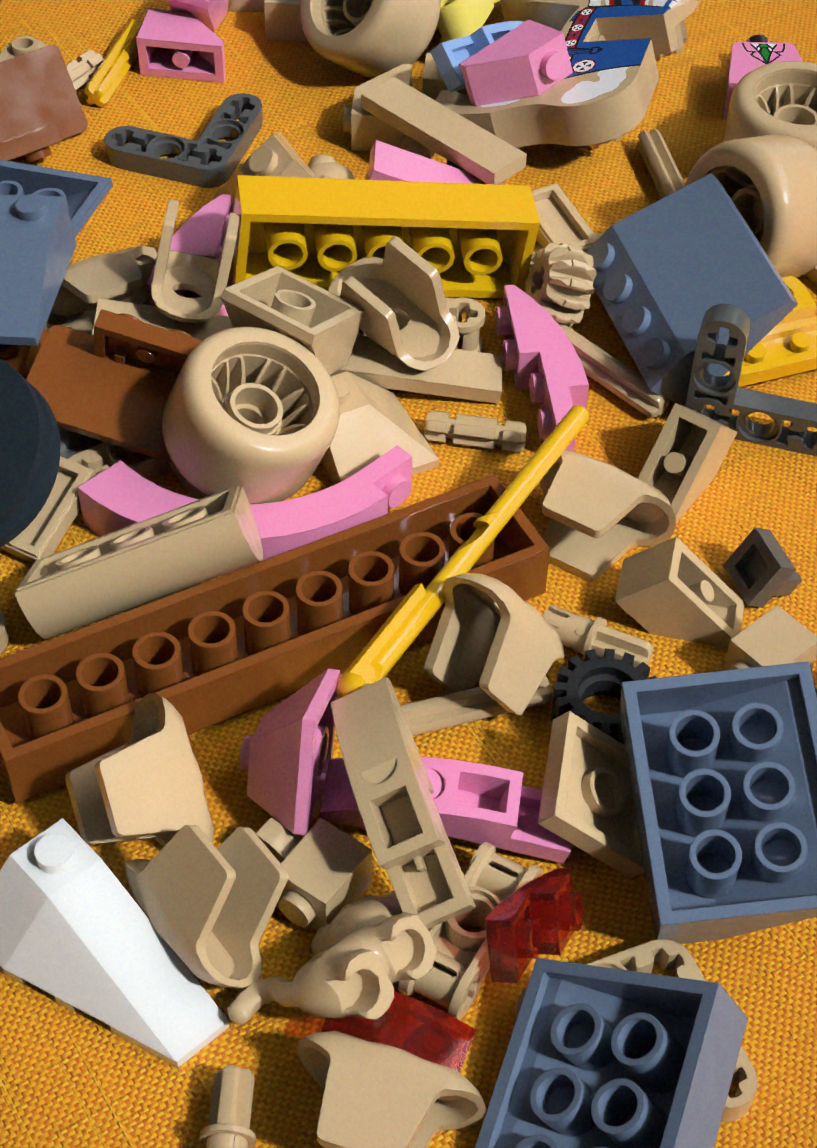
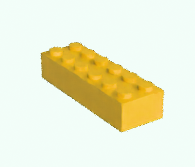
M237 175L234 213L240 214L232 258L233 285L279 266L328 291L334 278L351 263L364 257H379L383 259L387 242L394 236H397L437 269L445 297L504 299V285H515L524 291V281L527 279L540 227V220L531 187L528 185Z

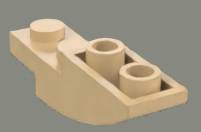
M385 677L331 702L335 729L356 803L380 867L387 870L402 912L418 915L426 928L429 929L475 909V903L431 794L435 793L390 679Z

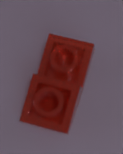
M557 868L528 882L506 897L487 916L485 927L492 982L518 983L532 959H536L539 954L561 955L573 933L580 931L583 922V899L580 892H573L571 868Z
M395 991V997L389 1009L378 1019L372 1020L357 1017L325 1019L320 1032L338 1031L369 1042L393 1046L422 1059L450 1067L458 1072L461 1071L476 1031L473 1027L431 1005Z

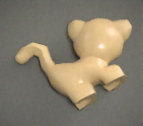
M394 890L382 896L360 897L342 907L329 925L318 929L311 942V952L315 956L298 970L293 980L273 976L253 982L227 1008L228 1018L234 1024L244 1025L263 1006L276 1001L284 1007H298L315 1018L344 1019L357 1017L376 1020L389 1009L395 997L392 983L401 980H417L432 970L437 953L432 936L418 915L402 912Z

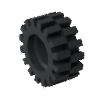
M606 648L604 658H598L595 649L585 651L584 662L575 655L568 660V668L562 666L558 672L552 702V723L553 719L571 711L625 745L620 713L612 715L601 714L588 708L583 701L595 695H607L620 700L622 682L654 679L657 677L656 675L649 677L650 667L644 662L636 668L633 667L635 656L625 652L622 660L614 659L615 649Z

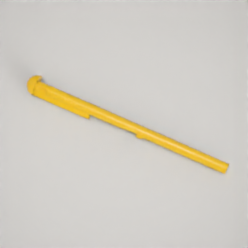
M574 405L570 408L488 512L475 520L473 526L477 528L475 532L454 552L429 585L424 589L423 584L420 583L411 589L346 671L340 675L336 687L337 699L385 678L445 602L443 591L445 579L469 572L588 422L590 415L584 407Z

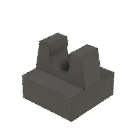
M755 527L723 564L724 569L748 606L763 608L773 596L790 595L802 581L799 574L795 572L796 568L772 532L767 529Z

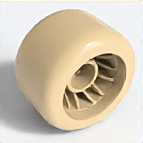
M301 0L300 19L306 39L318 54L359 75L375 78L402 64H413L422 55L437 27L441 0Z
M780 61L760 66L747 73L732 92L723 142L733 139L783 134L797 137L817 150V64L804 61Z
M772 134L733 139L719 143L698 159L688 176L685 186L710 173L715 175L782 278L787 276L797 278L817 266V150L813 146L794 136Z
M257 327L225 329L200 342L185 360L163 412L162 434L165 447L179 473L196 489L208 496L239 485V487L243 486L250 504L283 501L297 493L308 482L334 439L340 418L338 393L332 377L321 361L306 347L290 337Z

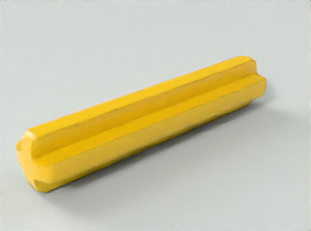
M136 19L129 21L84 88V92L87 95L85 101L89 105L95 103L99 107L105 106L138 56L136 37L143 22L140 23Z

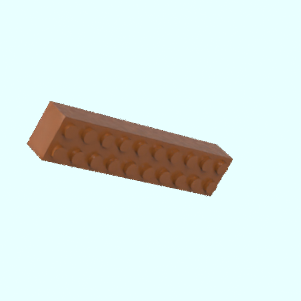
M495 474L1 658L0 770L15 803L17 804L66 784L65 775L67 772L124 745L129 738L135 707L148 693H157L175 707L182 716L187 734L189 735L295 693L328 668L340 670V674L344 673L411 589L420 583L423 584L425 589L454 552L471 537L477 529L473 526L475 520L488 512L504 492L505 487ZM519 507L468 573H479L493 577L512 588L525 601L546 592L550 548ZM445 602L410 646L434 637Z

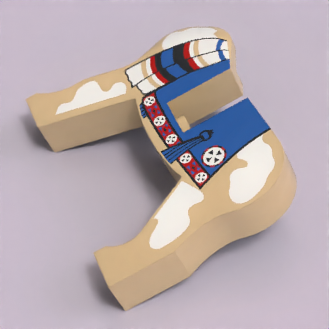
M500 0L505 22L527 21L529 19L563 32L573 73L538 96L475 106L470 104L468 94L444 90L440 91L435 101L516 148L537 144H559L565 146L589 145L592 149H598L600 144L610 141L618 142L621 140L622 135L634 129L645 117L659 80L656 61H660L661 57L671 54L678 55L682 52L684 43L688 39L685 18L695 11L699 0Z

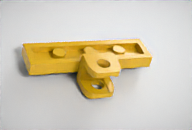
M787 276L782 279L798 302V305L745 355L738 387L817 369V316H814L817 306L806 287L797 278Z

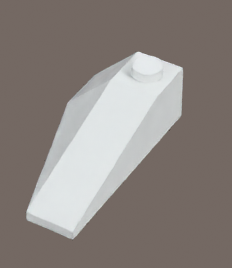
M63 818L8 857L0 870V970L6 976L23 985L26 981L53 995L56 1003L73 1012L76 1008L109 1025L113 1034L177 1068L230 1027L228 1018L175 951L160 937L149 918L112 871Z

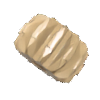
M549 243L544 249H540L536 253L535 263L529 265L530 273L528 279L524 281L527 284L525 293L540 304L559 325L565 324L571 327L574 323L579 324L583 319L584 309H589L591 294L596 291L593 288V281L597 275L596 269L593 268V256L572 245Z

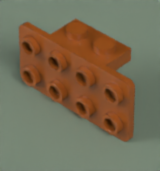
M48 45L0 62V160L9 161L23 155L26 163H30L51 155L49 145L82 133L87 129V119L62 54L57 46Z
M101 309L94 325V336L61 325L50 327L26 380L46 399L53 411L58 427L173 463L166 450L162 434L163 412L185 360L202 340L195 339L190 334L181 330H167L142 322L139 318L130 314H116Z

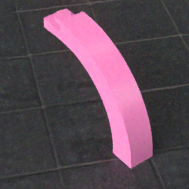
M397 445L359 472L329 488L290 500L250 504L262 542L263 560L387 515L388 509L401 505L412 493V456ZM121 460L77 487L83 523L99 536L199 500L154 484L132 470Z

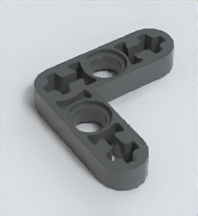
M246 93L227 97L198 141L133 126L116 127L110 130L104 139L107 160L112 166L123 170L199 187H219L230 179L262 128L263 111L261 100L254 95ZM224 138H232V139H235V140H233V141H226V142H225V141H218L219 139H224ZM164 155H176L174 158H158Z
M718 304L710 307L704 314L698 333L685 407L737 431L734 439L806 455H817V432L807 430V427L817 428V404L738 387L751 328L750 319L746 312L732 304ZM720 327L729 329L727 345L717 344ZM711 363L720 364L726 367L730 374L714 376L708 373L704 366ZM711 405L714 407V410H709L705 406ZM733 409L738 410L737 416L731 415ZM754 412H761L769 415L774 422L758 424L753 422L748 415ZM784 420L790 421V427L783 426Z

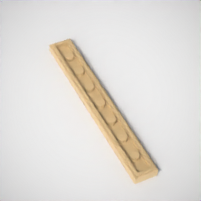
M98 298L94 319L95 325L101 309L116 314L126 313L139 318L142 322L160 328L184 331L193 338L202 341L217 332L233 328L228 316L215 315L206 322L182 323L167 317L158 311L156 306ZM357 335L348 365L330 374V376L348 371L382 388L496 404L499 403L502 394V355L455 349L446 361L435 368L422 371L405 365L371 338L363 335Z

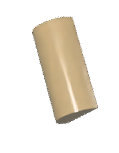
M237 485L38 559L20 582L14 594L32 628L42 638L50 639L262 561V542L244 488Z

